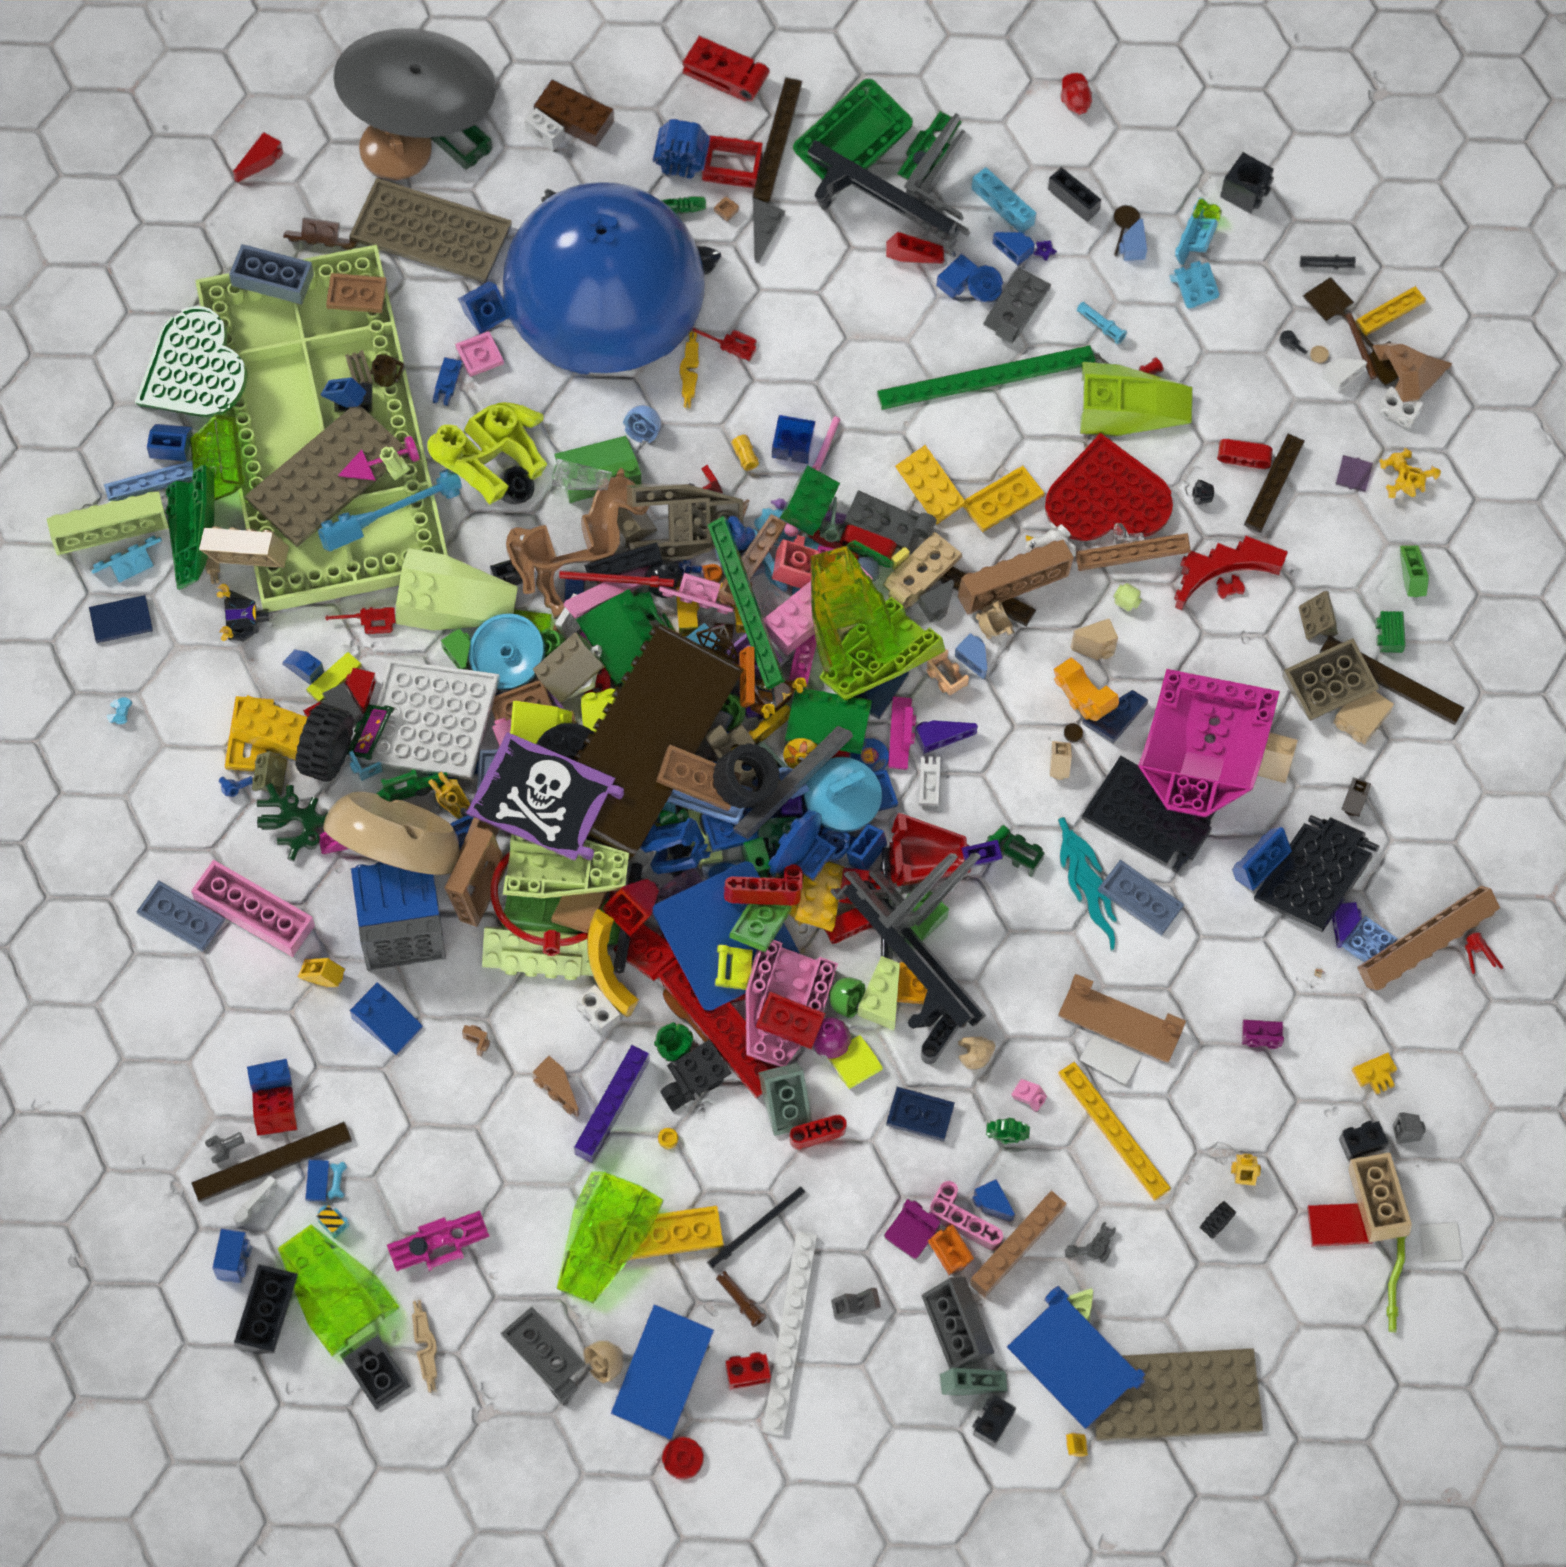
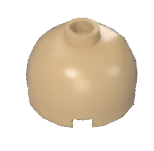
M600 1340L584 1349V1361L586 1364L590 1363L593 1369L589 1371L599 1382H610L621 1373L623 1369V1352L620 1347L612 1342Z

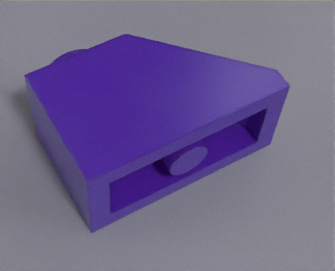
M998 840L961 848L964 860L973 853H978L981 856L972 867L991 864L1003 859Z
M1356 902L1342 903L1331 919L1337 948L1342 947L1343 943L1362 919L1361 909L1357 908Z

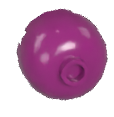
M825 1018L814 1042V1051L820 1056H827V1058L831 1059L845 1054L852 1042L848 1026L837 1018Z

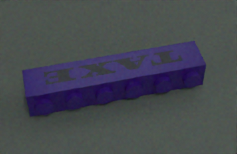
M634 1045L630 1046L574 1146L575 1155L593 1164L650 1062V1054Z

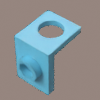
M353 751L349 752L351 760L349 765L353 773L359 775L361 781L383 771L380 762L362 769Z

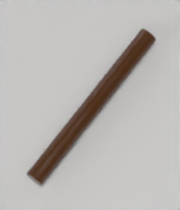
M1348 313L1345 317L1362 360L1367 362L1366 370L1368 375L1373 380L1377 378L1376 372L1353 314Z

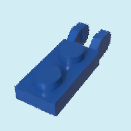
M444 357L435 386L433 403H438L440 394H446L443 402L444 406H449L462 368L461 360Z

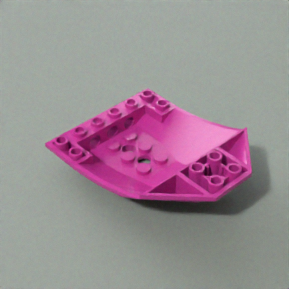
M1166 669L1153 721L1138 767L1167 810L1207 817L1253 790L1266 749L1280 691ZM1217 718L1220 720V723L1212 726L1209 721ZM1213 734L1216 740L1213 743H1207L1204 740L1205 736Z

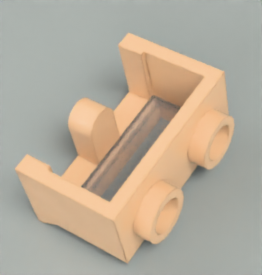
M945 649V652L928 660L926 671L932 679L935 678L939 682V689L943 693L947 692L950 696L961 688L968 686L969 677L968 675L961 676L959 665L956 662L952 664L949 661V651Z

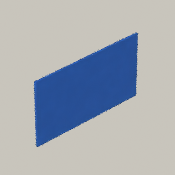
M654 1304L616 1397L611 1414L671 1440L714 1329Z

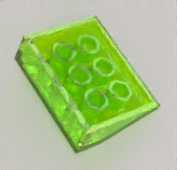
M215 414L190 438L193 472L198 467L206 465L214 473L215 501L236 493L244 485V476L242 474V459L240 457L236 417Z

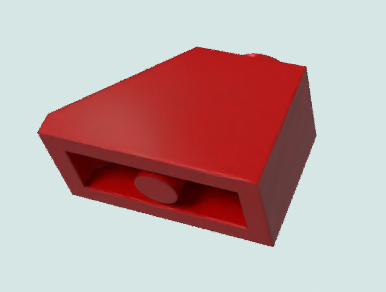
M353 668L351 674L347 675L345 684L348 685L349 693L359 710L364 714L376 685V675L374 672Z

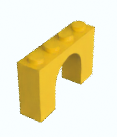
M676 596L679 634L688 636L698 628L697 612L700 606L698 602L686 603L680 600L681 597ZM733 604L730 605L734 607L736 633H746L737 607Z

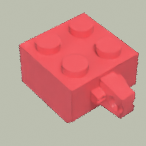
M797 535L794 542L783 539L776 551L772 579L794 587L803 588L816 577L819 551L804 546L805 537Z

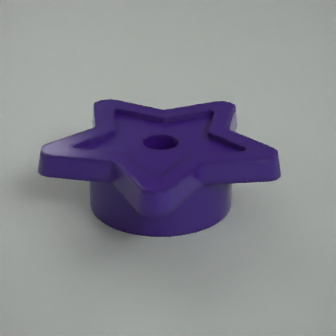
M1051 240L1036 241L1037 249L1034 252V256H1042L1047 261L1050 255L1057 253L1052 248Z

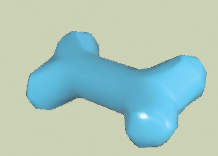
M345 1162L339 1164L332 1163L329 1166L334 1172L333 1183L327 1196L329 1199H334L335 1197L343 1198L345 1195L341 1191L340 1185L342 1173L347 1168Z

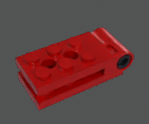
M700 35L683 60L684 75L744 102L754 100L770 74V69L765 64L755 63L754 59Z

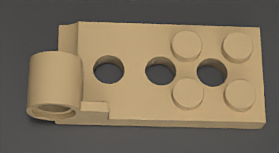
M934 532L887 577L883 586L890 591L888 597L892 596L905 609L911 607L919 600L921 595L925 594L963 557L962 553ZM933 554L941 555L937 560L931 559ZM922 566L928 568L923 573L917 571L918 568ZM908 579L914 580V583L912 585L904 584V582Z

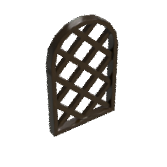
M725 624L696 632L700 645L728 660L736 662L738 665V654ZM711 632L718 635L716 640L709 637ZM720 636L727 639L725 644L718 642ZM707 640L714 643L712 648L706 646ZM716 644L723 647L721 652L714 649ZM725 648L732 651L730 656L723 654Z

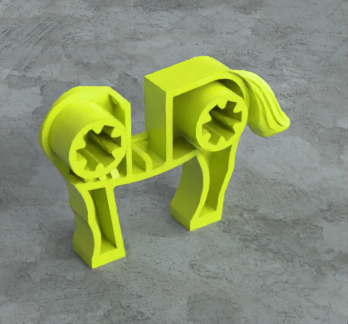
M510 402L496 403L469 418L464 428V431L476 442L481 451L460 428L450 424L440 426L437 432L429 438L427 442L428 451L436 462L465 479L484 496L489 504H492L503 498L508 485L484 464L494 459L501 451L511 456L520 467L526 469L529 472L527 475L530 477V480H534L543 474L547 463L538 453L533 440L528 436L524 427L533 428L543 421L544 415L523 405Z

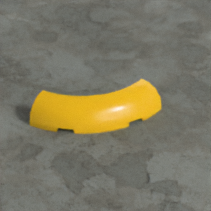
M597 909L591 919L587 938V951L591 971L604 996L625 1017H630L639 999L627 990L622 982L619 983L613 972L614 967L611 957L608 955L607 944L609 943L614 919Z

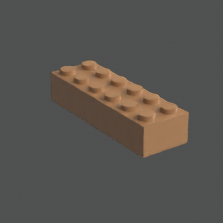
M1064 539L1052 541L1044 547H1036L1028 553L1018 554L1007 561L1002 560L994 566H986L978 572L964 575L961 578L957 597L967 615L972 614L990 605L993 600L1003 602L1068 577L1074 557Z

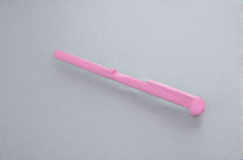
M835 416L833 418L815 464L812 466V468L818 471L821 469L839 425V417ZM789 523L784 528L786 535L789 537H794L799 532L796 527Z

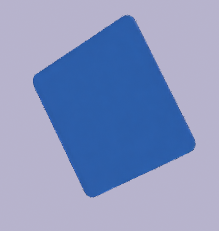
M748 861L742 862L653 906L652 913L702 1008L707 1011H711L746 993V990L716 986L715 979L718 977V945L753 950L752 965L755 958L756 948L729 938L731 930L748 904L729 903L724 899V886L727 878H760L753 864ZM783 924L774 940L783 943L782 948L800 954L788 929ZM727 955L725 977L727 980L730 978L731 955Z

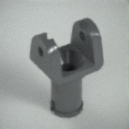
M239 1131L226 1139L215 1135L206 1140L205 1145L213 1147L219 1144L221 1152L211 1158L212 1163H219L229 1159V1150L245 1144V1140Z

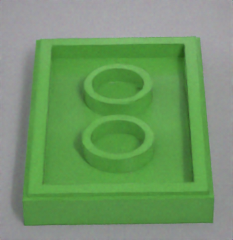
M748 904L731 930L729 938L766 952L789 916L792 907L788 905Z

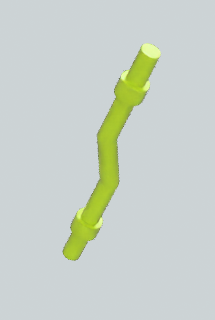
M1407 1236L1397 1238V1260L1388 1282L1386 1316L1388 1317L1389 1332H1397L1399 1307L1396 1301V1284L1405 1263V1238Z

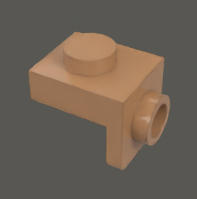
M475 1025L464 1026L462 1030L463 1039L477 1043V1055L482 1056L483 1051L486 1052L490 1045L487 1032L482 1031L480 1027Z

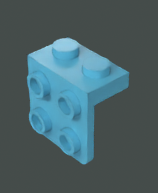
M1199 260L1191 263V267L1187 269L1180 267L1174 270V274L1169 275L1171 282H1178L1185 306L1188 309L1219 297V291L1209 262L1201 263Z

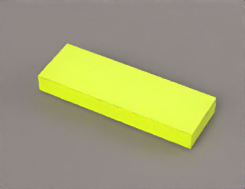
M347 652L315 680L306 691L317 702H321L324 700L323 692L344 683L347 675L351 674L352 669H359L362 665Z

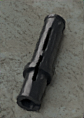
M1300 255L1301 260L1299 263L1300 267L1355 268L1356 257Z

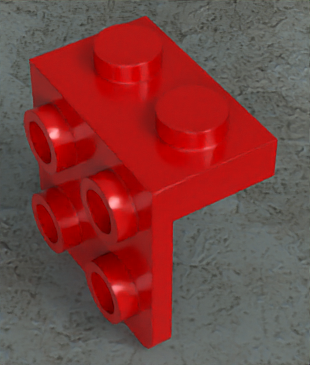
M279 1087L252 1093L253 1118L257 1136L297 1130L292 1087Z

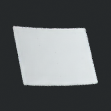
M1095 1032L1081 1055L1080 1061L1126 1084L1140 1061L1143 1052Z

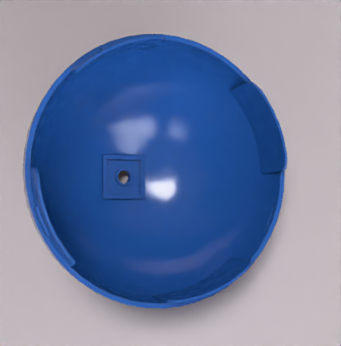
M614 182L580 184L562 190L542 202L527 216L513 237L503 270L505 308L516 331L545 360L578 374L628 371L667 356L683 341L692 329L699 316L704 299L705 281L701 256L693 236L680 217L669 206L652 194L630 185ZM599 229H604L606 231V233L603 235H599L596 232Z

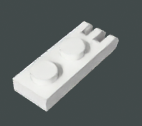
M921 756L919 806L938 807L940 757H936V764H932V756H929L928 763H925V756Z

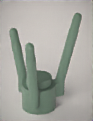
M837 497L833 499L831 523H828L824 529L822 525L819 527L820 537H824L828 542L840 540L841 534L846 527L843 524L839 529L835 524Z

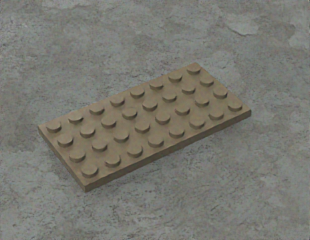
M376 178L351 230L349 240L357 241L367 246L377 245L379 250L486 283L512 226V220Z
M360 405L351 407L246 494L245 499L293 545L298 547L322 527L321 523L333 518L388 471L384 462L370 466L375 481L338 476L361 449L367 462L380 458L381 450L385 447H393L396 452L406 448ZM407 453L400 456L404 458L407 455Z
M1254 1348L1121 1355L1136 1371L1140 1368L1145 1373L1143 1377L1145 1382L1138 1389L1135 1387L1127 1389L1094 1421L1096 1441L1262 1432L1263 1424Z

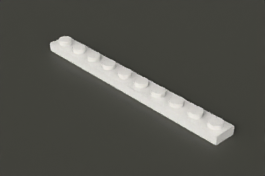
M798 1231L796 1233L762 1433L783 1436L817 1239L816 1234Z

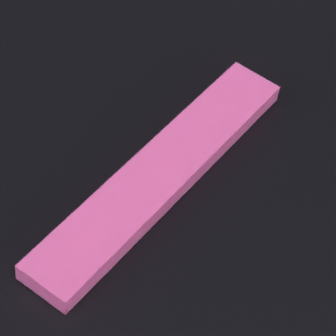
M650 565L621 575L644 577ZM603 582L566 600L564 607L576 619L628 589L633 591L643 585Z

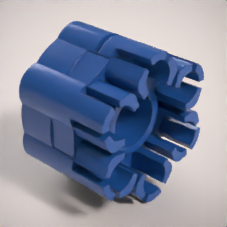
M671 119L658 130L652 161L661 166L662 173L668 176L671 165V176L677 175L678 167L680 166L679 176L683 178L685 177L687 167H689L687 179H692L695 176V172L704 170L710 136L696 122Z

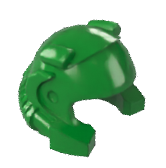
M672 1022L662 1026L657 1031L654 1041L658 1054L668 1062L677 1061L691 1051L693 1033L683 1024L677 1025Z

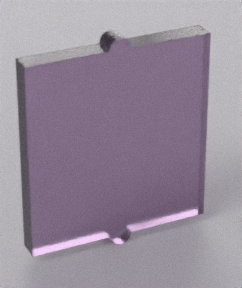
M1343 455L1336 485L1348 487L1349 490L1355 489L1366 492L1373 463L1360 460L1359 457L1353 458Z

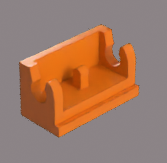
M954 1225L948 1226L944 1231L941 1229L928 1240L948 1275L964 1270L974 1260Z

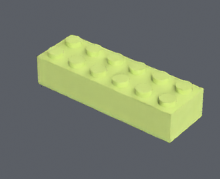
M159 491L148 492L137 497L131 496L120 501H110L99 506L93 505L87 509L73 510L62 515L55 514L46 518L50 537L57 555L169 528Z

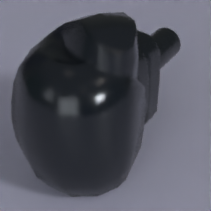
M1285 330L1280 334L1279 341L1282 346H1288L1293 351L1298 349L1303 354H1307L1308 351L1300 346L1301 341L1293 331Z

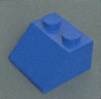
M488 281L458 298L466 317L479 334L509 318L497 285Z

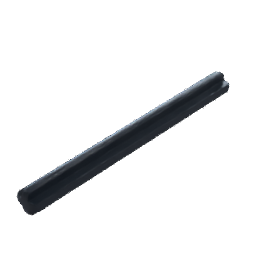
M632 863L628 885L641 881L642 864ZM621 927L613 966L614 972L618 974L625 972L631 938Z

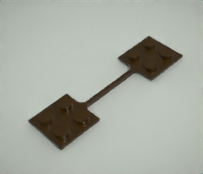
M1331 277L1303 295V298L1326 322L1336 315L1342 316L1347 322L1344 310L1352 305L1354 301ZM1359 329L1362 339L1372 349L1369 357L1377 378L1384 386H1387L1399 378L1390 360H1379L1373 349L1374 344Z

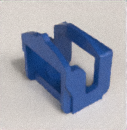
M688 818L686 822L658 827L653 825L640 846V849L645 853L656 850L650 866L653 872L657 874L696 868L702 859L709 858L711 851H705L708 844L704 843L705 839L696 820H693V818ZM692 842H695V847L690 857L665 861L668 857L667 848L677 844L689 846Z

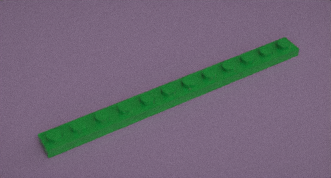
M1091 345L877 390V397L881 410L1076 369L1082 367L1083 362L1095 363L1096 360Z

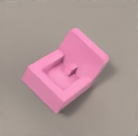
M1024 1079L1020 1080L1011 1094L1015 1100L1029 1104L1032 1110L1036 1112L1047 1098L1040 1085Z

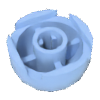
M635 406L626 414L623 420V424L626 427L625 432L637 442L642 443V440L650 443L655 440L661 429V418L649 406Z

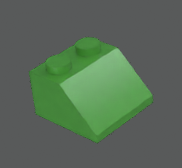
M929 890L913 910L916 911L933 893ZM941 902L920 926L915 924L910 928L923 941L948 918L949 908Z

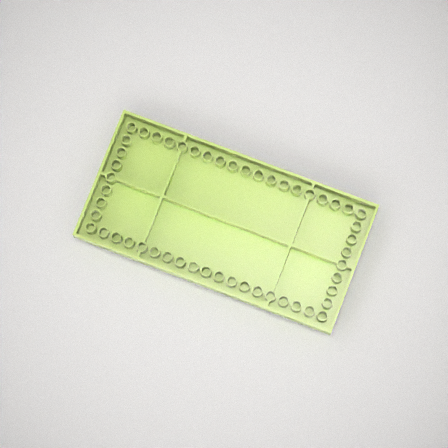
M377 245L301 259L312 262L314 271L302 305L233 287L230 281V273L195 280L200 306L211 309L223 320L227 329L226 347L235 351L243 359L247 368V385L241 399L230 410L223 413L246 529H253L257 532L270 530L289 546L284 568L254 566L263 610H268V612L399 586L402 566L408 548L448 555L434 494L376 519L373 523L362 529L363 538L333 551L324 550L318 530L296 547L245 499L246 494L345 413L335 412L334 402L322 397L320 394L329 380L351 377L345 357L346 354L350 356L354 352L357 354L363 350L369 371H371L372 362L377 355H389L404 363L387 287L382 313L327 309L326 307L331 273L384 277ZM358 358L364 376V380L366 382L368 381V378L362 363V359ZM351 360L357 382L360 383L361 380L355 361ZM396 365L397 374H398L399 369H400V366H397V365ZM405 369L399 383L395 382L390 387H380L377 385L371 374L373 397L372 413L369 414L403 445L405 437L411 436L419 454V461H411L407 454L403 459L411 469L409 472L395 481L389 471H387L330 520L333 523L339 521L338 516L343 513H349L351 516L374 512L432 487Z

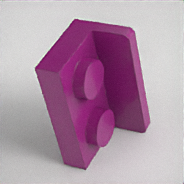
M1243 1019L1242 1045H1247L1251 1048L1267 1046L1269 1049L1282 1047L1284 1043L1283 1022Z

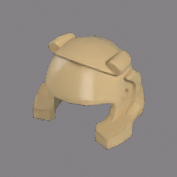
M993 600L990 605L984 607L976 615L979 627L987 639H991L992 636L996 637L1004 632L1008 636L1015 633L1013 630L1014 626L1007 617L1001 601Z
M984 1037L962 1038V1040L958 1041V1045L965 1047L967 1054L960 1055L959 1060L966 1069L970 1070L986 1066L996 1048L994 1041Z

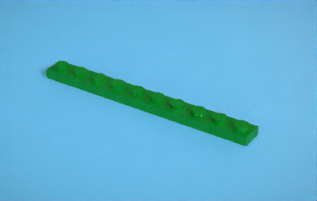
M722 516L708 524V528L751 647H754V656L765 687L770 690L785 682V678L728 520Z

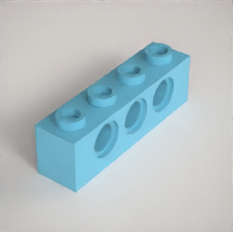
M985 167L973 177L971 189L1018 232L1025 233L1035 225L1036 212L988 168Z

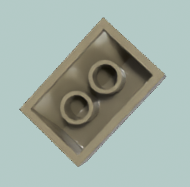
M618 508L617 524L620 532V542L625 549L629 547L628 542L640 541L657 531L656 526L646 513L644 515H635L627 509Z
M575 632L534 667L533 671L550 693L560 703H563L605 666L588 640Z

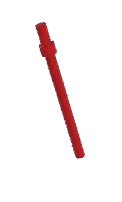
M559 571L560 579L650 585V587L658 588V586L674 587V579L659 578V576H651L650 578Z

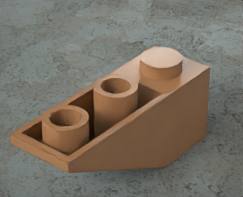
M548 1056L532 1072L533 1082L538 1088H544L548 1091L547 1094L553 1101H559L563 1105L562 1108L569 1115L574 1114L578 1117V1106L565 1070L551 1056Z

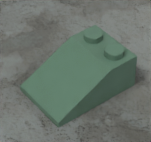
M798 1063L759 1072L762 1094L774 1136L789 1133L795 1126L812 1122L804 1071Z

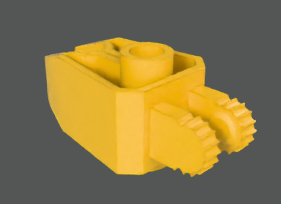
M442 772L438 773L441 781L445 783L439 788L438 784L432 779L428 781L435 790L437 802L457 819L465 817L460 812V807L468 810L471 804L456 779L449 780Z

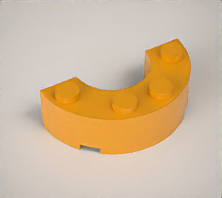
M1072 657L1053 669L1056 676L1054 678L1055 683L1062 688L1069 699L1070 706L1074 710L1081 712L1086 720L1097 721L1118 707V694L1107 685L1098 690L1087 677L1083 666Z

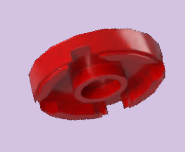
M689 1437L675 1438L663 1450L662 1463L664 1469L670 1476L676 1479L686 1480L692 1478L700 1472L703 1466V1451L699 1444Z

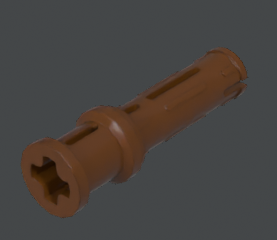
M726 1271L722 1272V1276L719 1274L716 1280L740 1307L739 1312L745 1314L753 1328L761 1324L767 1315L756 1307L754 1300L748 1299Z

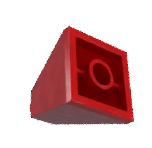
M648 878L623 886L601 909L631 936L651 916L659 889Z

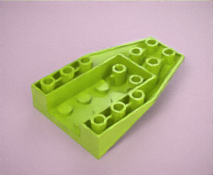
M891 596L848 632L819 676V679L841 698L847 700L896 678L945 652L943 638L930 627L927 630L922 629L906 616L904 606Z

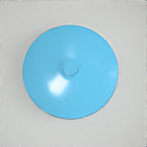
M500 614L486 620L474 633L469 649V661L473 671L500 675L498 690H513L529 683L536 676L533 668L545 658V643L540 631L531 621L516 614Z

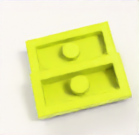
M861 1035L852 1039L845 1054L837 1058H827L848 1089L883 1070L875 1054Z

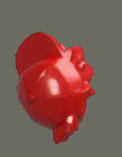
M1077 72L1063 77L1060 95L1062 103L1066 105L1068 110L1078 115L1087 113L1093 100L1092 91L1086 77L1082 73Z

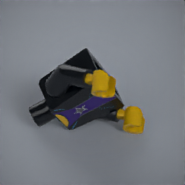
M221 584L217 587L222 590L217 593V597L223 598L226 596L227 598L224 599L226 626H223L219 633H224L220 637L222 641L228 639L244 642L259 632L258 622L269 621L268 610L257 611L254 600L229 590L226 584Z

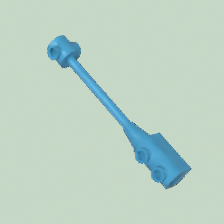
M449 469L443 470L439 473L440 477L436 479L437 485L374 512L351 516L349 513H343L338 516L339 521L333 523L332 520H327L321 523L322 528L318 529V534L324 550L333 551L363 538L362 529L373 523L376 519L435 493L441 492L447 499L460 495L459 489L462 488V484L458 474L451 472Z

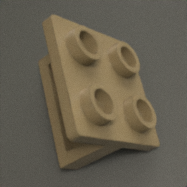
M1323 591L1299 606L1307 640H1311L1320 634L1330 635L1331 637L1338 635L1337 623L1328 591Z

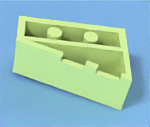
M881 956L860 1002L857 1016L894 1030L900 963Z

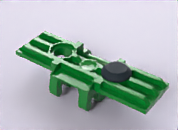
M939 111L930 126L925 131H919L907 149L906 155L908 158L897 175L906 180L909 179L937 139L934 133L942 132L952 116ZM959 120L952 134L950 135L945 145L941 149L943 150V153L941 154V156L935 164L934 162L932 163L924 178L926 177L928 172H932L936 164L939 162L941 157L949 148V146L951 145L949 144V141L952 139V137L962 124V121Z
M412 769L409 773L391 779H381L383 789L376 794L382 799L392 802L429 794L430 791L434 790L428 782L431 779L438 784L439 788L445 783L441 781L438 774L430 777H417L415 769ZM407 783L406 787L397 790L394 788V785Z

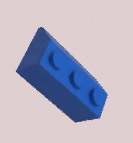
M1284 828L1270 829L1234 865L1232 872L1237 882L1254 891L1292 852Z

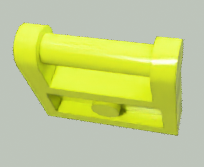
M718 945V977L715 979V985L746 990L752 969L753 950ZM727 955H731L729 980L725 979Z

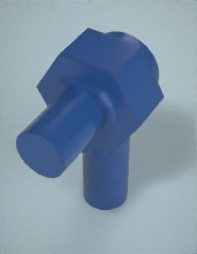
M249 776L243 780L235 781L221 777L219 779L221 791L225 796L234 797L238 794L239 789L253 784V778Z

